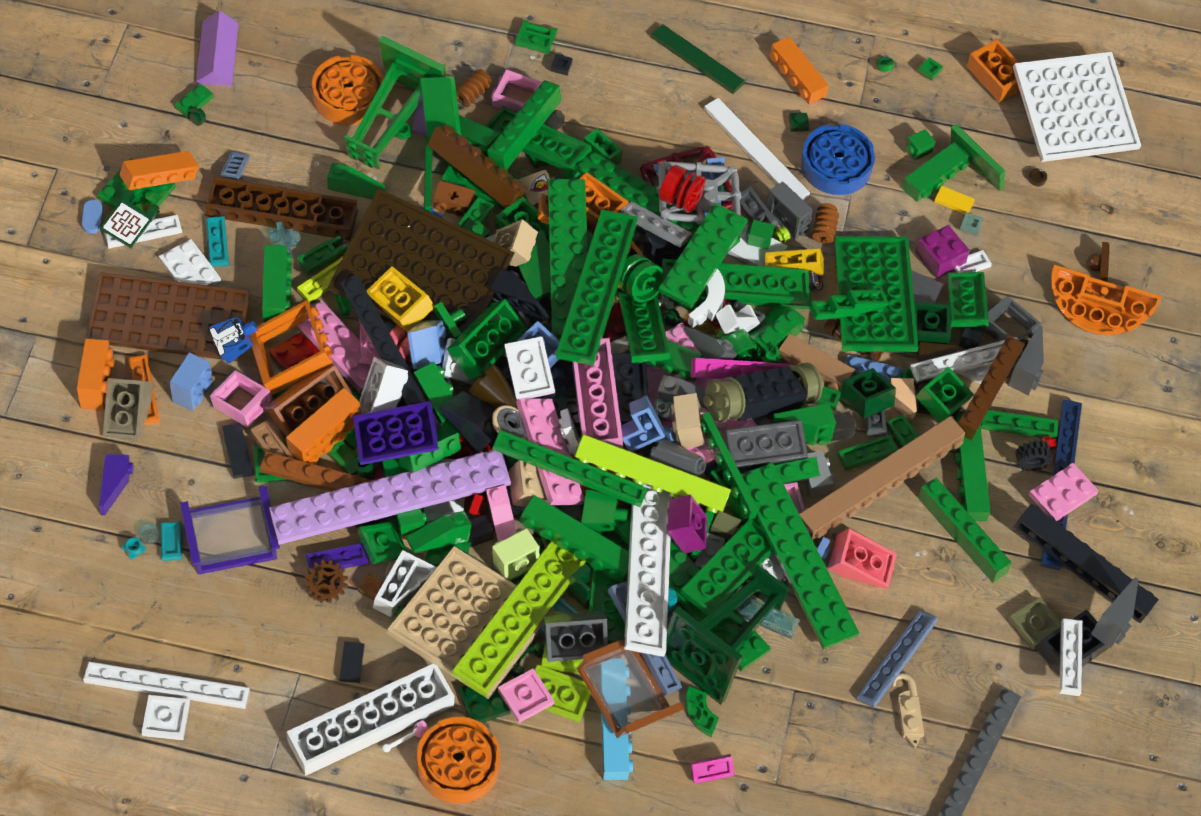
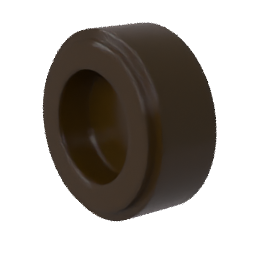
M1039 168L1033 169L1028 177L1029 182L1037 187L1043 186L1047 180V173Z

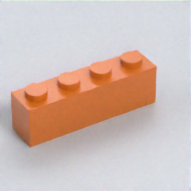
M790 37L772 44L770 51L771 60L779 66L780 71L787 76L791 85L799 91L800 96L808 104L827 95L829 85Z
M190 151L123 161L120 177L129 190L195 179L199 165Z

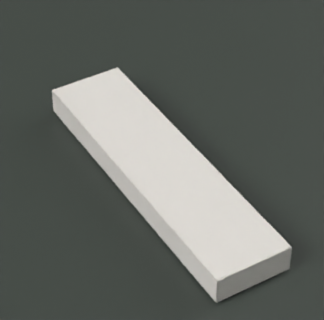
M178 214L154 219L137 242L182 233ZM105 233L108 248L124 245Z
M1062 618L1059 694L1080 696L1082 620Z

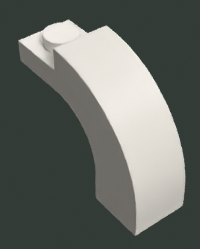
M718 269L704 289L707 299L688 316V324L692 328L697 324L701 325L707 317L713 321L716 318L715 314L722 309L725 284Z

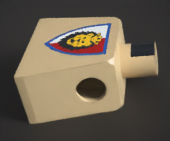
M543 170L518 179L527 188L525 195L535 208L538 209L539 198L542 193L548 195V179H564L561 173L551 177L547 170Z

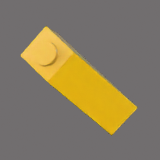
M821 249L765 252V267L804 269L809 271V275L812 276L813 272V276L824 275V258Z

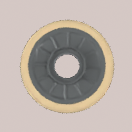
M508 405L498 407L492 416L493 426L497 433L502 430L527 440L518 409ZM508 421H511L514 424L515 428L511 427L508 424Z

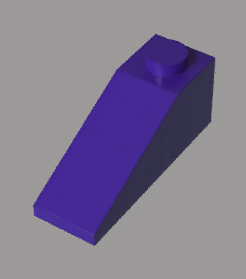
M105 454L99 502L101 515H106L128 484L130 474L134 472V463L130 462L129 455Z

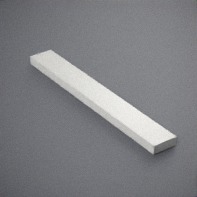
M719 98L704 107L708 115L776 185L783 181L803 200L809 197L810 192Z
M88 661L83 678L84 683L184 698L246 709L250 692L249 687Z

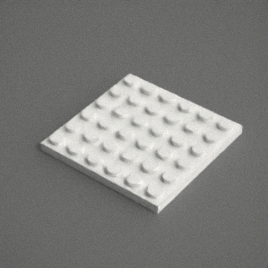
M1112 52L1015 63L1013 65L1041 162L1140 149L1141 143Z

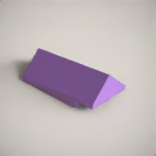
M220 10L203 20L196 84L233 85L239 24Z

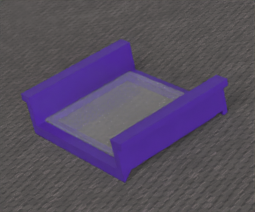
M267 486L259 487L260 497L193 510L189 509L188 501L180 502L192 564L197 566L198 575L277 559L276 549L280 548V544L278 543L269 509L271 504Z

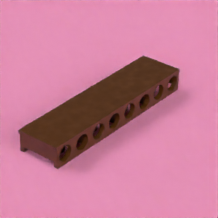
M217 176L213 177L212 188L208 201L205 204V216L207 217L225 216V220L331 238L341 236L344 240L351 241L358 214L357 200Z

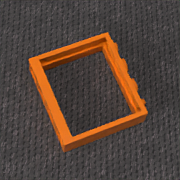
M308 300L257 326L258 331L250 335L253 342L252 349L263 384L270 390L272 395L333 364L331 358L333 352L326 343L329 340L325 332L322 331L324 325L320 318H318L320 313L317 307H312ZM310 319L320 352L274 376L264 343Z

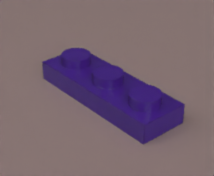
M363 543L305 554L308 569L312 568L313 570L315 569L314 563L316 562L318 565H321L322 560L325 561V564L332 560V565L334 566L339 563V569L368 564L367 552Z

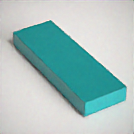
M225 216L206 218L210 264L212 267L229 266Z

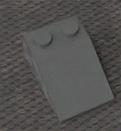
M1038 326L1022 353L1008 385L1028 396L1032 389H1037L1044 372L1041 369L1044 363L1042 326Z
M1136 577L1102 614L1091 633L1110 649L1115 643L1119 645L1131 628L1129 623L1134 614L1139 580Z

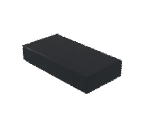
M344 642L339 678L341 682L360 683L365 643Z

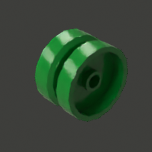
M642 254L632 255L626 259L618 288L637 302L644 303L645 301H650L659 293V287L664 281V272L662 268Z

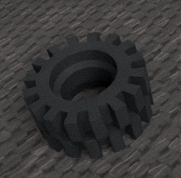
M1029 441V444L1023 443V446L1020 445L1015 450L1018 467L1022 470L1029 471L1032 469L1034 471L1036 468L1042 469V466L1046 467L1052 461L1050 446L1045 441Z

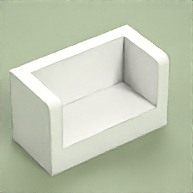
M726 305L715 314L725 334H733L740 329L750 332L760 324L751 305H746L739 312H734L731 305Z

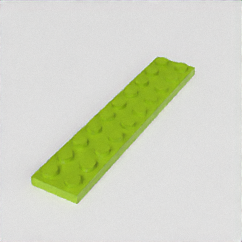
M551 541L451 674L486 697L543 621L544 616L549 613L570 585L571 575L586 562L576 558L567 550L559 548L557 544Z

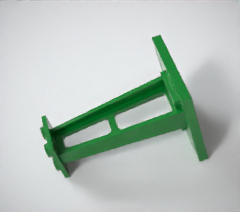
M383 35L379 40V46L386 76L354 136L350 137L346 134L344 136L348 156L354 160L358 159L364 162L370 168L375 167L377 169L381 167L379 155L423 100L420 78L447 76L445 65ZM395 82L414 90L397 114L382 108ZM377 115H382L392 120L373 147L362 143Z

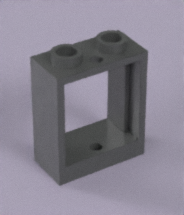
M783 181L769 190L766 207L779 222V225L781 227L785 226L794 239L807 234L813 209Z
M1007 295L988 312L989 326L985 327V331L998 342L1006 340L1009 334L995 322L1005 313H1008L1028 330L1018 339L1025 344V347L1041 323Z

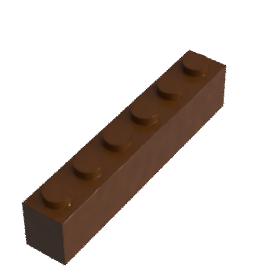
M445 124L435 128L427 145L501 205L507 208L524 195L527 188L519 180L514 179L508 174L507 170L499 167L493 159L484 155L478 147L473 146L465 137L455 132L453 127Z
M1009 335L1007 336L958 423L965 432V438L972 441L1025 345L1023 342Z

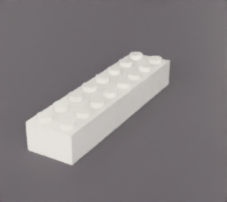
M431 664L287 731V741L306 776L407 729L421 720H426L453 707L454 694L438 666Z

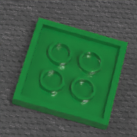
M121 169L97 194L98 200L115 209L128 189L120 177ZM175 183L132 189L136 196L132 204L147 213L153 203L157 206L161 205L176 188Z

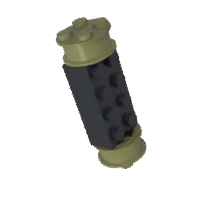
M805 362L799 366L790 365L727 377L722 381L712 380L706 387L703 403L711 417L717 422H724L728 418L742 421L796 410L805 403L814 404L821 397L824 381L817 368L813 364Z

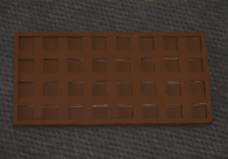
M100 272L86 339L109 340L110 346L182 355L192 353L198 357L222 359L209 327L232 318H239L245 323L251 292L248 290Z

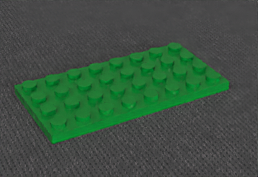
M835 236L838 295H848L849 290H883L889 302L888 306L877 310L839 318L842 351L918 352L908 237Z

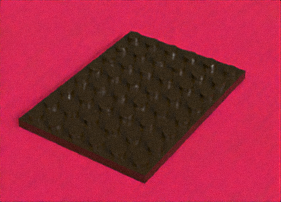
M378 188L327 289L348 299L340 282L358 275L367 291L393 266L424 291L434 306L442 302L449 314L461 308L466 319L456 325L460 332L463 333L489 307L495 295L490 288L500 270L507 271L515 252ZM372 300V302H373L374 306L376 307L378 313H379L380 315H382V316H384V317H386V318L392 320V319ZM433 309L421 321H437L439 319ZM446 331L445 341L447 344V339H449L450 336Z

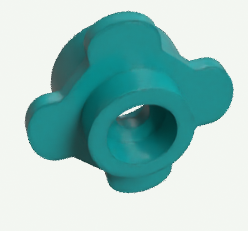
M133 537L122 545V549L129 554L130 559H135L138 554L146 551V546L142 545L138 537Z

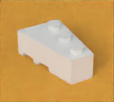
M402 550L376 595L373 608L391 617L397 612L398 606L403 607L415 596L437 567Z

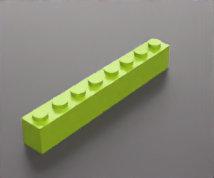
M583 433L574 454L578 461L589 464V462L596 465V468L606 472L609 469L615 472L614 475L624 479L628 476L633 478L632 482L642 486L644 483L652 485L650 489L662 493V490L670 492L669 496L673 498L691 494L698 505L699 503L706 505V510L717 513L718 510L723 512L731 491L730 488Z

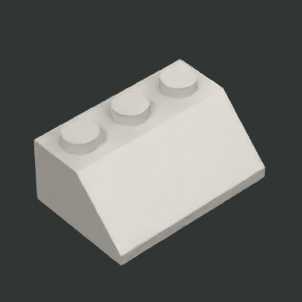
M374 356L359 401L361 414L396 408L397 403L400 402L402 397L403 385L408 379V371L402 366Z

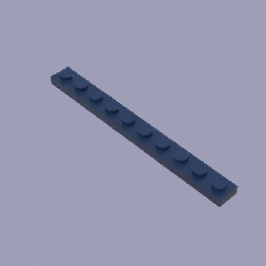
M1063 399L1052 476L1070 464L1075 463L1082 403ZM1068 514L1057 521L1065 529ZM1042 550L1040 566L1060 570L1062 564Z

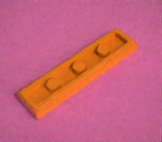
M147 354L128 357L132 380L152 382ZM154 388L145 425L160 422Z

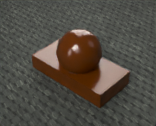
M1102 242V253H1093L1088 256L1086 261L1089 269L1093 271L1100 270V280L1105 282L1108 281L1109 242Z

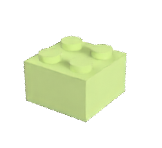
M528 529L517 531L508 539L500 540L492 546L493 567L499 575L509 581L518 578L531 569L539 558V546Z

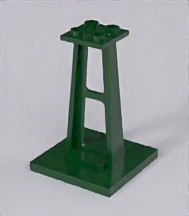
M758 565L755 568L750 583L702 621L698 622L686 611L678 607L674 610L667 629L665 655L670 665L721 705L727 698L743 657L738 651L772 610H775L777 613L781 611L790 588L772 576L769 571ZM754 594L764 602V605L746 622L737 616L733 610ZM724 618L731 619L741 627V631L729 644L710 631Z

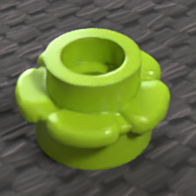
M785 226L776 228L774 233L776 240L782 241L785 244L790 239L788 230Z

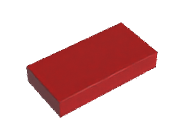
M475 494L469 513L478 517L482 516L488 501L487 498Z

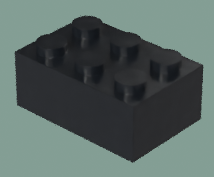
M1087 609L1073 618L1074 620H1082V667L1109 648L1091 634L1098 622ZM1061 627L1043 638L1037 649L1059 676Z

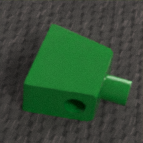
M586 490L582 524L598 532L613 531L616 520L627 521L628 509H619L617 498L596 491Z

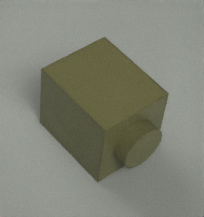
M719 511L711 526L710 534L725 538L727 543L741 529L739 528L741 520Z

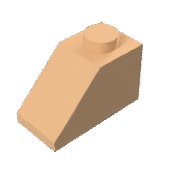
M891 378L890 383L896 387L895 405L893 407L908 420L914 421L917 412L914 378Z

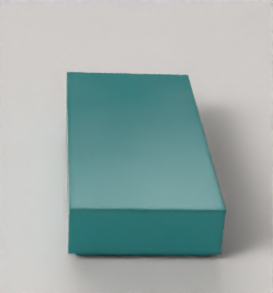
M181 521L161 523L162 561L182 560Z

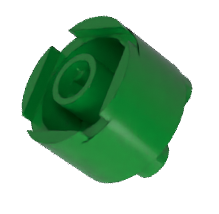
M740 329L729 336L725 335L721 338L732 343L733 349L737 353L733 360L753 362L760 359L761 349L745 329Z

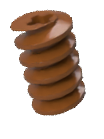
M477 69L465 82H462L456 88L457 99L463 106L469 107L471 103L476 101L475 99L480 97V94L483 95L485 90L490 89L489 84L492 83V79L487 72Z
M824 203L817 208L812 238L819 243L831 244L834 241L839 218L835 205Z

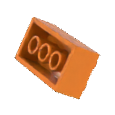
M343 388L290 433L286 440L288 450L294 459L315 465L324 453H329L333 445L338 441L344 440L347 433L355 429L353 416L361 415L360 402Z

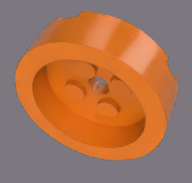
M357 55L332 57L323 62L313 75L312 94L314 106L325 119L341 125L360 124L384 80L383 74L376 64L364 57ZM345 84H352L353 87H345V88H344V85H345Z
M450 717L439 721L438 724L427 730L422 736L417 749V772L422 785L434 797L449 803L471 802L485 795L497 780L500 768L499 744L496 737L481 722L467 717ZM455 753H462L464 759L457 762L453 755Z

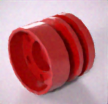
M675 164L664 178L659 199L670 205L677 201V208H683L685 212L690 213L702 196L706 181L705 177L697 176L694 172L688 176L687 169Z

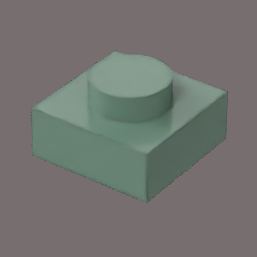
M966 212L960 230L977 236L983 218Z

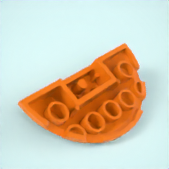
M1053 266L1051 284L1058 308L1075 326L1093 334L1116 335L1136 329L1152 316L1162 296L1129 286L1122 287L1089 277L1090 275L1061 266Z

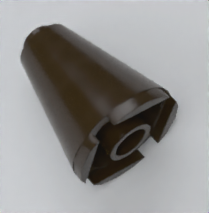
M495 364L489 367L484 372L485 374L481 378L479 377L469 389V393L496 409L504 405L518 409L514 390Z

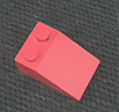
M849 528L836 535L827 569L842 577L887 589L897 553Z

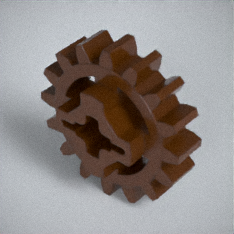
M322 560L321 565H318L316 562L314 563V570L312 568L308 569L310 575H305V579L309 582L305 583V587H310L307 594H314V601L320 598V602L323 604L324 600L327 599L328 603L331 604L332 598L336 601L339 600L338 594L344 596L345 592L342 588L348 587V584L344 583V581L348 580V576H343L345 569L339 570V563L334 566L332 565V560L328 564H325V561ZM324 569H330L333 572H326ZM315 574H317V577H318L319 579H318V581L313 585V578H314ZM323 578L326 580L330 579V585L322 584ZM340 579V585L336 590L334 583ZM320 591H326L329 594H322Z

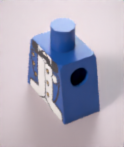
M232 318L209 327L221 358L228 363L234 361L253 346L250 335L258 331V327L253 320L245 324L239 318Z

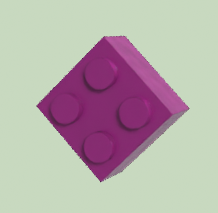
M949 225L918 239L916 248L917 255L936 278L954 270L957 265L961 266L967 263L970 251Z
M691 494L670 499L669 508L667 509V534L674 539L676 546L680 547L683 553L706 549L707 516Z

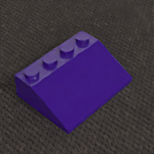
M431 401L353 416L360 465L439 450Z

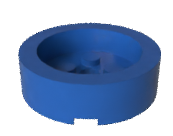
M828 124L821 126L810 133L804 143L801 157L803 175L812 186L822 192L833 195L854 193L863 188L871 177L875 161L873 144L864 133L849 125L829 126ZM835 153H841L843 157L835 158Z

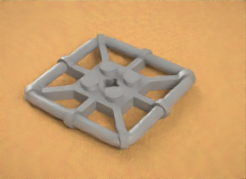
M663 161L660 163L658 194L660 193L664 178L675 164L687 170L695 171L697 176L701 175V171L724 173L715 180L705 179L702 196L694 208L697 210V215L679 214L678 212L683 210V208L679 209L674 205L668 209L667 203L659 199V210L664 220L697 222V224L701 225L706 217L703 215V210L710 211L714 203L718 204V200L733 201V212L741 215V192L739 191V176L735 167L701 164V162H696L695 164ZM732 179V192H718V186Z

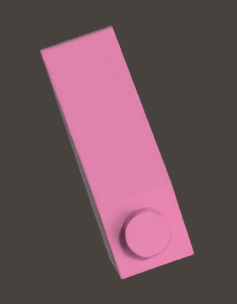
M506 485L486 489L498 541L506 540L516 532Z

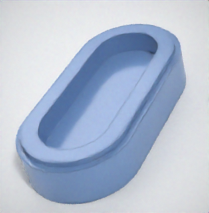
M89 200L84 204L82 226L86 233L94 234L100 231L103 216V207L100 201Z

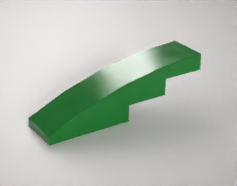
M849 290L848 295L830 296L828 301H811L809 308L815 320L834 319L877 310L888 306L889 302L883 290Z

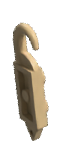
M900 673L892 686H896L897 680L904 679L908 684L909 690L902 692L898 696L897 701L902 735L916 749L920 738L924 736L919 697L914 678L909 674Z

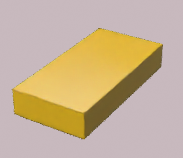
M941 186L934 202L965 215L966 212H970L975 199Z

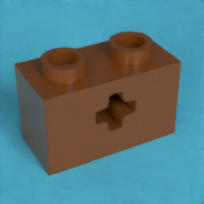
M439 181L433 196V208L441 212L445 211L464 217L475 201V190Z

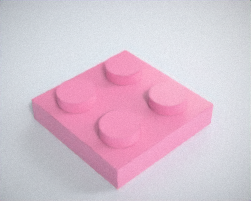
M534 669L498 687V692L518 723L554 704L553 698Z

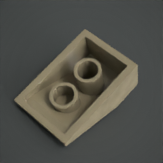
M108 378L103 427L104 437L141 440L152 401L153 382Z

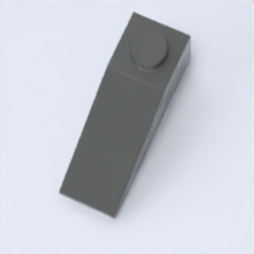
M684 327V331L705 359L733 360L737 355L732 343L728 340L721 339L697 328Z
M663 375L658 389L659 399H662L664 402L670 401L674 404V396L697 393L701 412H708L707 407L703 403L705 389L683 379Z

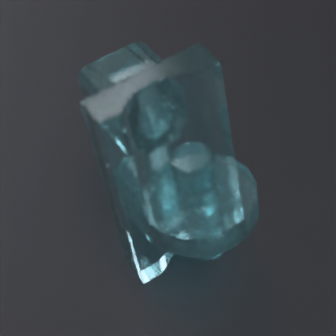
M282 221L276 223L277 229L269 231L270 239L273 243L279 241L280 244L277 245H287L288 253H291V258H293L291 247H296V243L301 240L300 234L294 232V229L288 230L284 228Z

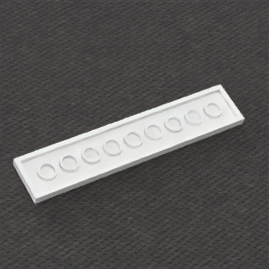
M644 483L643 486L647 487V491L641 507L631 506L624 649L664 657L667 638L671 537L667 534L666 525L668 524L667 509L669 508V500L672 497L669 496L670 492L662 490V493L650 489L652 485Z

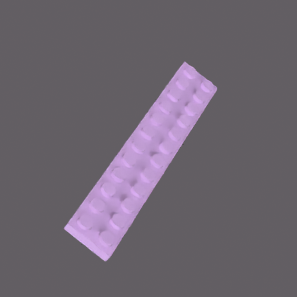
M492 450L425 467L415 473L410 471L269 507L278 543L283 544L485 492L486 489L503 485L508 486L511 485V481L502 453Z

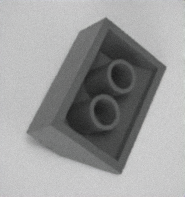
M604 611L544 616L548 662L581 660L584 654L608 645L607 618Z

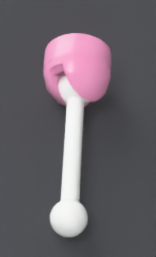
M425 721L417 722L413 727L412 733L389 745H383L382 750L389 752L392 747L413 736L422 738L424 733L429 730Z

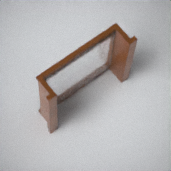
M625 639L584 654L582 656L584 661L576 668L617 738L684 710L681 702L672 706L669 705L637 651L624 649Z

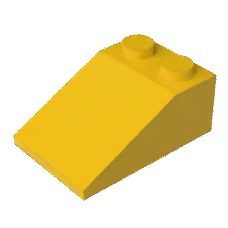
M393 266L367 290L371 300L407 333L435 307L424 291Z

